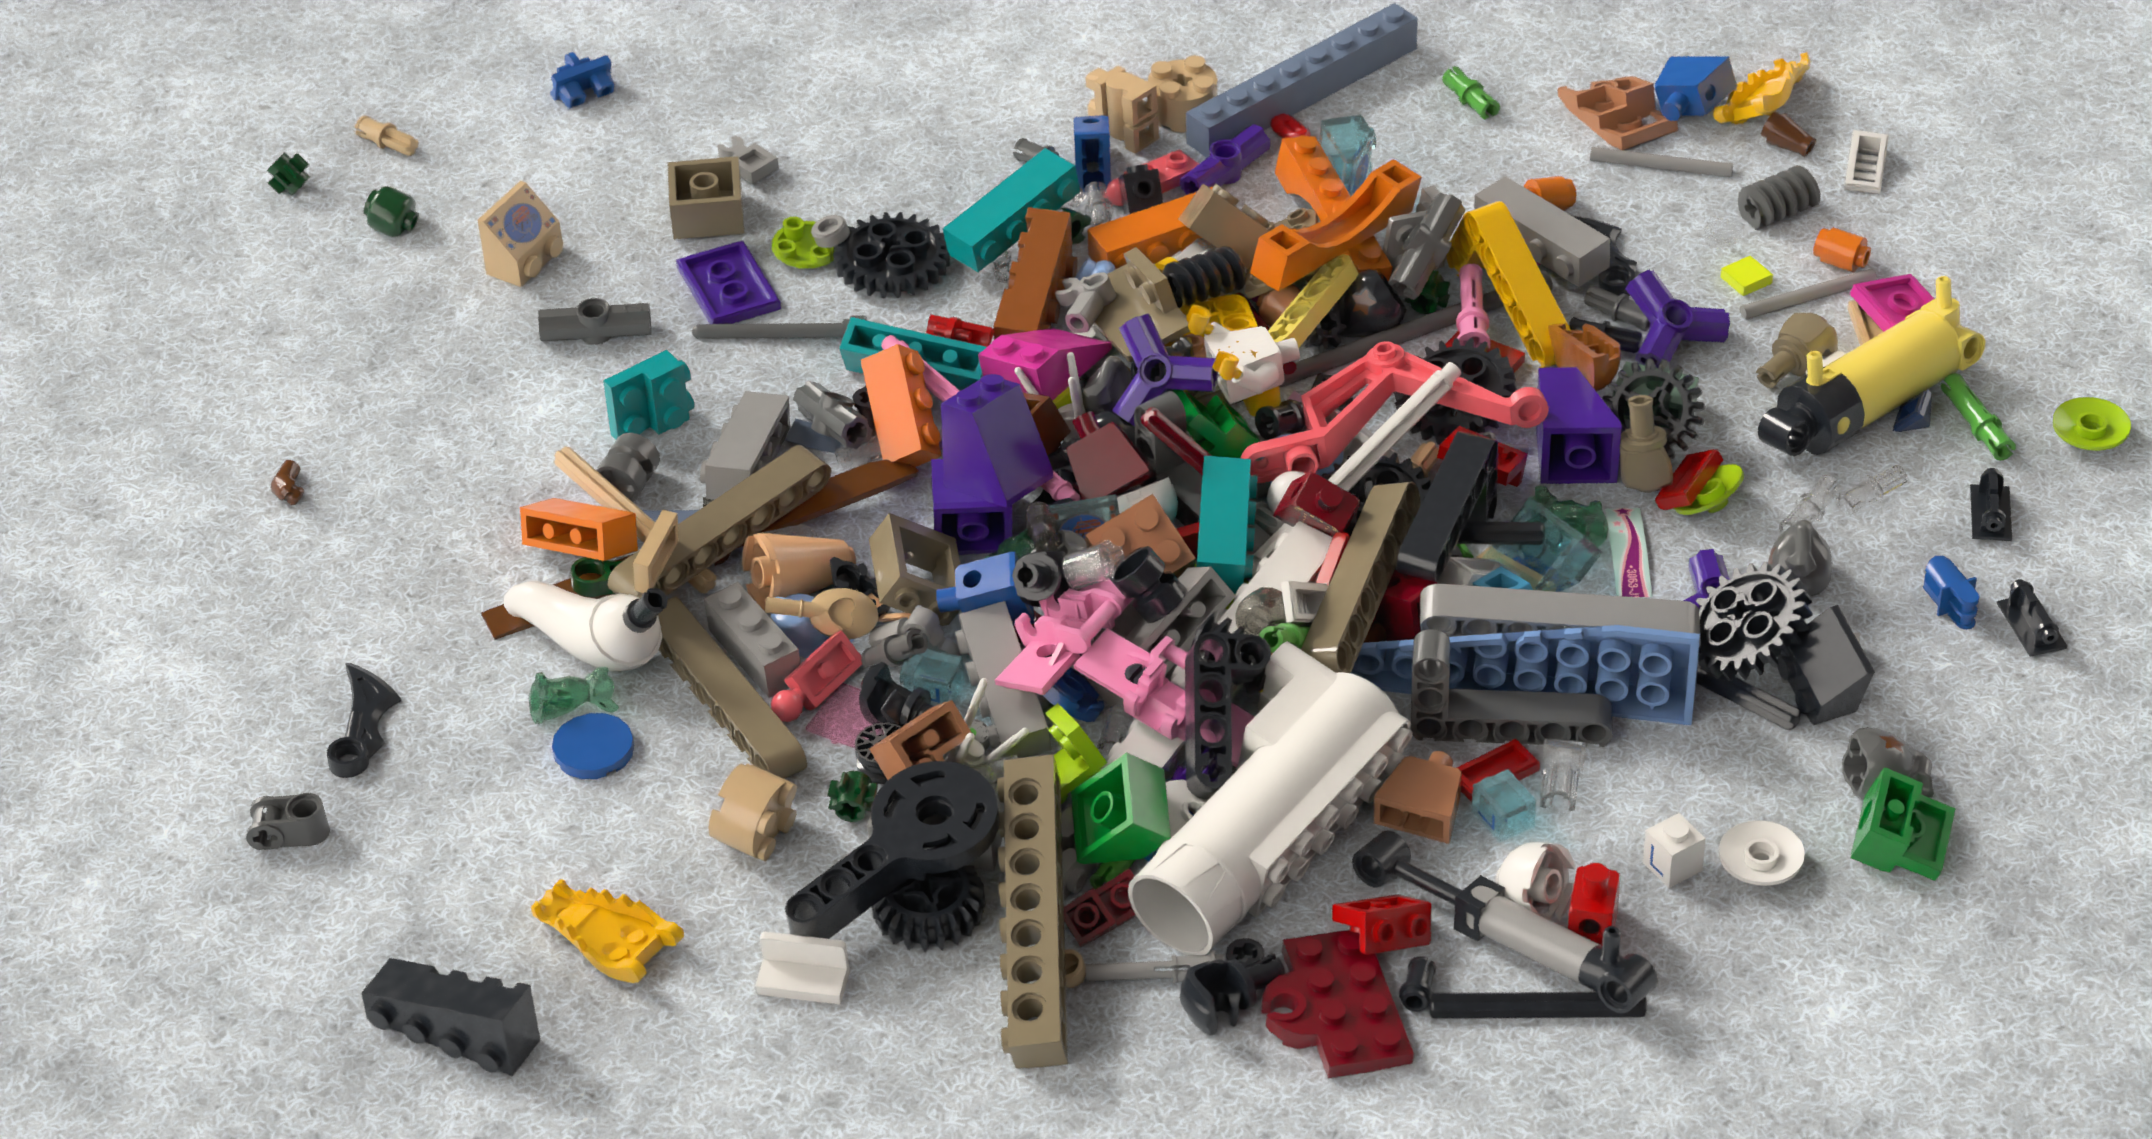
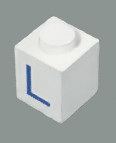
M1678 813L1645 830L1643 864L1668 888H1671L1703 871L1706 838Z

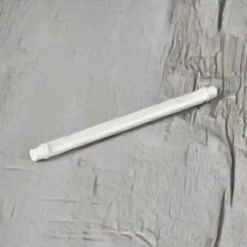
M1449 362L1441 371L1437 370L1328 481L1349 492L1453 387V382L1461 375L1460 369L1455 364ZM1284 523L1253 554L1252 579L1259 562L1264 557L1269 559L1274 552L1279 537L1283 532L1289 533L1293 528L1292 526Z

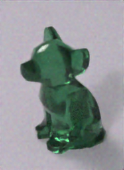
M1541 485L1535 487V495L1529 501L1528 516L1520 521L1551 522L1569 540L1590 548L1601 546L1606 540L1609 530L1608 521L1602 511V503L1600 501H1592L1589 506L1582 505L1573 500L1558 501L1557 497L1551 494L1546 486Z
M603 666L597 667L593 672L588 673L585 678L569 675L549 679L545 677L543 672L536 673L535 681L531 686L529 694V709L533 722L541 724L543 721L567 714L587 701L606 712H616L619 706L611 699L615 688L612 678L608 675V668Z

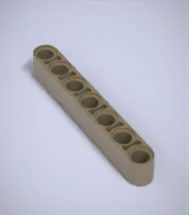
M796 445L678 524L679 541L653 588L660 589L667 596L745 543L748 536H754L753 534L761 532L822 490L830 479L831 467L803 446ZM639 551L622 561L611 572L607 585L615 594H630L639 598L644 594L634 589L633 562Z
M1414 482L1373 486L1302 645V651L1335 673H1351L1394 573L1401 545L1421 505L1420 493Z
M676 596L667 599V607L658 614L662 632V640L659 647L661 655L664 658L669 657L673 662L670 666L683 682L687 680L692 685L688 688L702 705L707 704L710 707L708 712L721 728L726 727L730 733L727 735L741 752H747L750 756L747 760L752 765L783 779L807 768V759L804 750L794 735L682 601Z

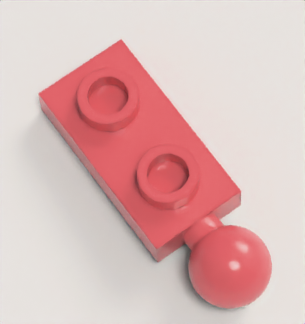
M1180 149L1150 162L1143 163L1148 165V170L1158 169L1162 193L1180 186V178L1198 165L1196 161ZM1118 178L1108 184L1106 196L1113 205L1123 206Z
M842 630L830 636L784 679V682L791 690L778 692L771 701V709L781 721L791 722L796 720L801 715L803 706L808 710L818 707L862 665L860 653Z

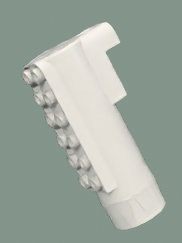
M1288 641L1284 642L1271 655L1270 661L1266 665L1265 684L1258 704V709L1261 711L1245 727L1237 771L1173 837L1159 847L1156 855L1131 880L1128 887L1131 906L1144 927L1156 939L1187 956L1207 954L1226 933L1243 920L1247 912L1257 918L1267 906L1273 908L1282 898L1286 889L1285 886L1292 879L1295 881L1300 880L1310 865L1311 858L1316 853L1322 855L1327 851L1340 827L1346 829L1351 825L1358 814L1359 807L1364 801L1371 803L1374 800L1376 792L1383 785L1382 782L1392 774L1405 756L1402 754L1412 737V732L1409 731L1410 721L1399 714L1390 698L1375 684L1355 674L1335 673Z

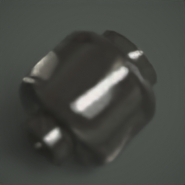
M1261 587L1247 595L1240 602L1235 613L1237 628L1243 627L1245 629L1244 634L1259 636L1260 632L1267 626L1276 627L1281 623H1287L1282 591L1273 587Z

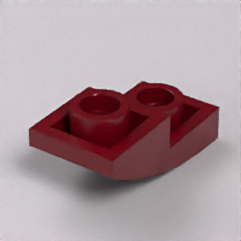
M1130 868L1096 890L1092 888L1064 906V923L1080 947L1087 945L1136 917L1128 896L1129 884L1135 877Z

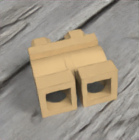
M1116 66L1108 72L1097 68L1086 75V87L1093 90L1095 96L1087 106L1088 116H1109L1110 135L1115 139L1125 140V149L1136 154L1159 139L1158 115L1155 114L1158 111L1156 85L1126 72V69L1120 66Z

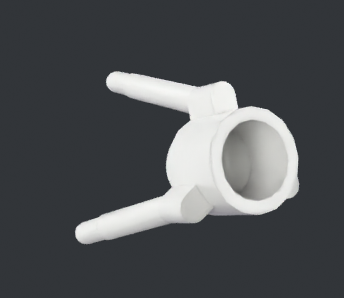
M1072 352L1067 354L1070 374L1068 383L1072 403L1058 409L1071 430V433L1063 440L1066 442L1073 437L1080 438L1072 421L1086 413L1075 356ZM1020 367L1015 368L1014 372L1026 391L1030 394L1039 395Z
M986 678L980 680L964 718L969 729L972 726L987 687L988 680ZM1028 728L1021 729L987 756H984V747L978 740L974 739V734L968 733L963 742L950 751L945 761L963 764L981 773H986L991 764L1029 734Z

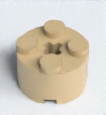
M1196 55L1168 62L1158 61L1151 66L1148 82L1156 85L1158 111L1155 114L1158 115L1159 127L1163 125L1171 128V131L1186 132V112L1218 96L1217 75L1215 71L1205 64L1203 57Z
M747 763L746 765L739 764L729 774L718 796L724 798L721 810L712 809L709 820L710 837L766 862L775 849V836L779 831L788 833L795 822L797 812L791 809L797 792V785Z

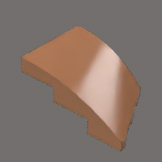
M1628 76L1613 80L1591 82L1590 89L1575 91L1567 86L1557 88L1558 97L1570 112L1608 144L1620 150H1625L1678 131V120L1670 121L1662 115L1661 111L1656 110L1654 83ZM1649 115L1657 120L1646 126L1642 124V118Z

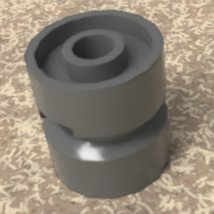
M624 433L616 439L596 471L629 500L634 502L644 489L646 482L657 469L660 463V454L656 446L647 438L635 433Z

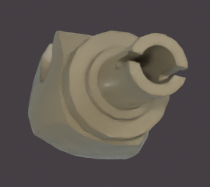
M1794 313L1783 324L1778 338L1772 344L1773 357L1757 369L1756 373H1758L1757 378L1759 382L1767 388H1773L1790 372L1798 377L1804 375L1807 370V354L1809 352L1819 351L1822 353V356L1827 357L1838 350V338L1835 328L1818 314Z
M1637 395L1628 399L1631 428L1621 433L1619 454L1621 476L1626 488L1651 493L1672 485L1673 470L1671 460L1663 447L1667 442L1666 432L1664 429L1654 426L1653 398L1647 395Z

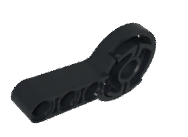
M948 761L920 763L892 776L877 792L872 803L871 822L873 832L871 837L787 901L785 912L790 935L830 939L906 881L905 879L925 881L927 873L952 871L966 866L979 858L993 843L1000 824L997 797L990 782L978 771L966 765ZM891 804L890 809H889V811L886 813V817H885V816H884V815H885V812L887 811L889 805ZM977 808H984L985 812L984 810H978L977 817L973 825L969 828V825L972 823L976 815ZM936 814L949 817L945 822L936 825L923 823L927 817Z

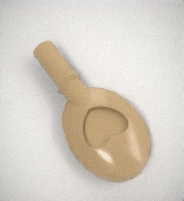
M848 588L825 590L819 593L811 602L803 601V599L799 601L772 597L766 598L765 613L798 616L799 618L809 617L813 627L829 637L842 630L849 640L860 638L868 634L878 621V610L875 603L865 594Z

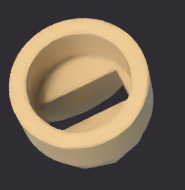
M1071 949L1065 950L1066 988H1073L1084 981L1086 964L1079 952Z

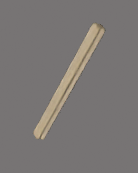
M565 446L560 451L558 450L554 455L555 465L600 505L636 513L637 537L644 543L655 521L573 449ZM707 568L688 582L700 593L705 594L715 587L717 577Z

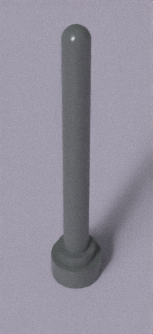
M866 315L850 316V318L854 317L858 319L867 320ZM843 319V323L697 324L692 328V334L695 338L699 339L843 338L850 319Z

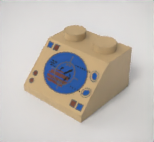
M519 181L478 219L486 274L522 287L531 277H536L549 260L559 256L562 251L563 239L559 220L526 182Z

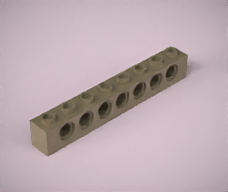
M1053 754L1004 760V777L997 778L1000 803H1004V812H999V833L1001 837H1005V846L998 848L1000 870L1005 872L1006 882H999L1001 907H1006V917L999 919L1000 937L1003 944L1007 943V953L1000 954L1002 979L1007 980V990L1000 992L1001 1009L1003 1016H1008V1027L1001 1028L1002 1049L1004 1054H1011L1015 1068L1067 1065L1061 778ZM1033 1017H1038V1018L1035 1019V1020L1028 1021L1029 1019H1031V1018H1033Z

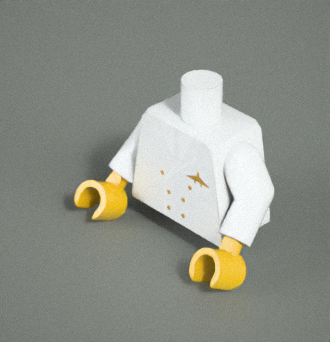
M1193 305L1187 314L1186 320L1190 332L1194 335L1205 333L1206 357L1215 358L1213 369L1218 372V385L1230 404L1256 394H1262L1269 389L1282 385L1285 380L1283 364L1300 359V352L1295 338L1275 343L1265 327L1259 326L1230 331L1216 322L1209 324L1211 313L1198 305Z

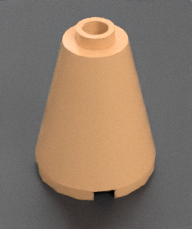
M757 533L753 534L754 536H748L744 543L742 556L743 571H750L752 583L746 584L748 594L764 611L767 597L775 598L779 596L785 598L797 593L809 595L833 585L830 559L832 557L856 564L855 552L844 540Z

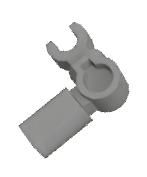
M1103 272L1083 277L1080 281L1077 278L1064 279L1063 284L1066 290L1055 292L1061 306L1072 305L1066 314L1065 321L1069 329L1074 333L1088 332L1102 312L1103 307L1116 298V292L1109 276Z
M924 607L914 609L909 619L906 617L873 628L869 635V644L871 647H874L890 635H903L909 630L920 629V634L914 637L925 633L928 639L926 650L928 660L932 666L941 668L946 658L951 664H955L961 655L958 645L944 637V630L939 625L938 616L932 610Z

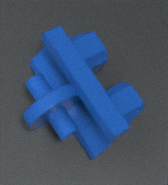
M570 52L564 56L565 65L558 67L557 73L551 75L553 90L550 91V95L555 101L561 99L568 109L585 103L586 95L583 90L592 88L597 98L614 93V81L611 76L612 62L608 55L590 60L589 57L579 60L574 52Z

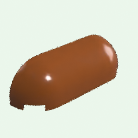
M1565 323L1548 325L1557 368L1577 367L1596 392L1604 389L1612 382L1619 370L1621 361L1620 344L1589 324L1582 326L1583 331L1566 330Z

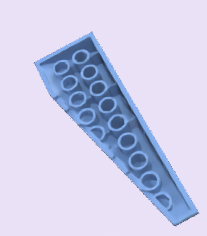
M1609 625L1449 637V689L1598 694L1610 700L1612 704V717L1692 726L1700 634ZM1414 639L1363 643L1350 674L1367 679L1382 691L1411 694Z

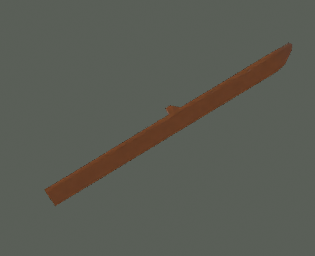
M885 459L869 462L830 477L825 487L817 494L759 533L776 534L874 496L917 477L919 470L911 464L891 462ZM731 552L715 562L714 565L726 562ZM628 555V556L623 557V558H621V559H618V560H616V561H624L625 559H627V558L630 557L631 555ZM587 573L579 578L595 580L602 577V575ZM571 578L553 584L563 590L577 594L571 586ZM612 594L600 595V596L588 597V598L600 599V598H602V597L609 596V595H612ZM504 604L481 612V616L494 640L534 627L533 624L525 619L514 617L508 613Z

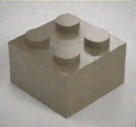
M738 156L667 162L669 208L673 240L745 234Z
M1202 184L1178 220L1216 248L1223 246L1232 248L1240 257L1244 267L1249 269L1253 263L1259 237L1270 231L1265 227L1268 220L1246 204L1240 210L1236 207L1239 200L1219 185L1215 184L1210 189L1205 184Z

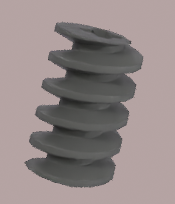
M1796 165L1764 180L1757 181L1753 185L1743 187L1738 194V209L1741 217L1755 230H1758L1760 224L1768 226L1774 220L1777 222L1783 220L1785 215L1790 217L1795 215L1797 210L1802 212L1807 210L1808 206L1814 207L1818 205L1821 200V193L1814 176L1803 166Z

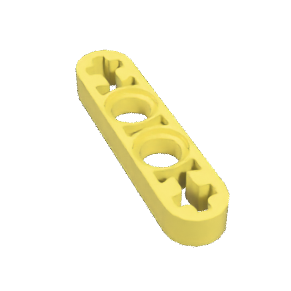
M1339 255L1322 265L1268 330L1275 343L1295 338L1298 348L1303 344L1357 278L1358 270L1349 255Z

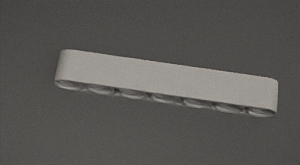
M1452 584L1429 585L1422 590L1420 596L1421 631L1429 629L1440 630L1448 637L1609 625L1700 634L1699 608L1688 601Z

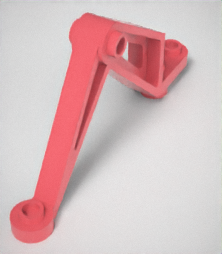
M1388 341L1380 342L1370 349L1367 355L1301 395L1308 431L1254 443L1243 451L1241 458L1251 459L1250 475L1257 476V483L1273 481L1280 474L1288 471H1300L1306 474L1309 472L1316 473L1317 470L1329 467L1393 392L1412 396L1437 370L1441 371L1442 368L1404 351L1397 344ZM1458 377L1453 382V387L1437 402L1440 405L1512 426L1517 425L1522 428H1531L1539 425L1545 420L1549 411L1548 403L1543 393L1537 388L1524 387L1515 391L1509 398H1504L1461 377ZM1369 384L1349 405H1347L1331 422L1327 424L1325 418L1328 415L1335 411L1339 406H1341L1344 402L1351 398L1365 385ZM1264 457L1262 460L1255 461L1258 458Z

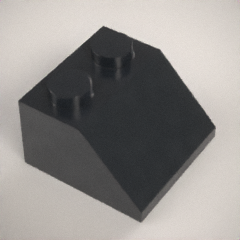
M1838 605L1828 608L1807 624L1810 627L1809 630L1797 633L1802 643L1790 644L1787 647L1791 652L1790 657L1780 654L1777 658V668L1780 676L1789 682L1795 694L1797 707L1802 714H1806L1812 725L1857 712L1875 673Z

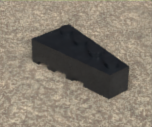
M389 958L361 992L367 1020L375 1027L382 1030L390 1028L403 1033L409 1040L417 1044L426 1042L439 1047L452 1058H467L477 1062L484 1070L491 1073L500 1071L513 1076L540 1042L530 984L518 982L514 988L504 987L502 980L487 976L483 982L469 980L466 972L452 970L448 975L439 974L437 969L431 965Z

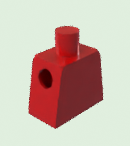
M1590 863L1577 868L1569 908V930L1602 946L1604 929L1609 926L1615 927L1619 905V872L1609 870L1601 863ZM1586 919L1597 921L1599 923V931L1593 934L1584 932Z

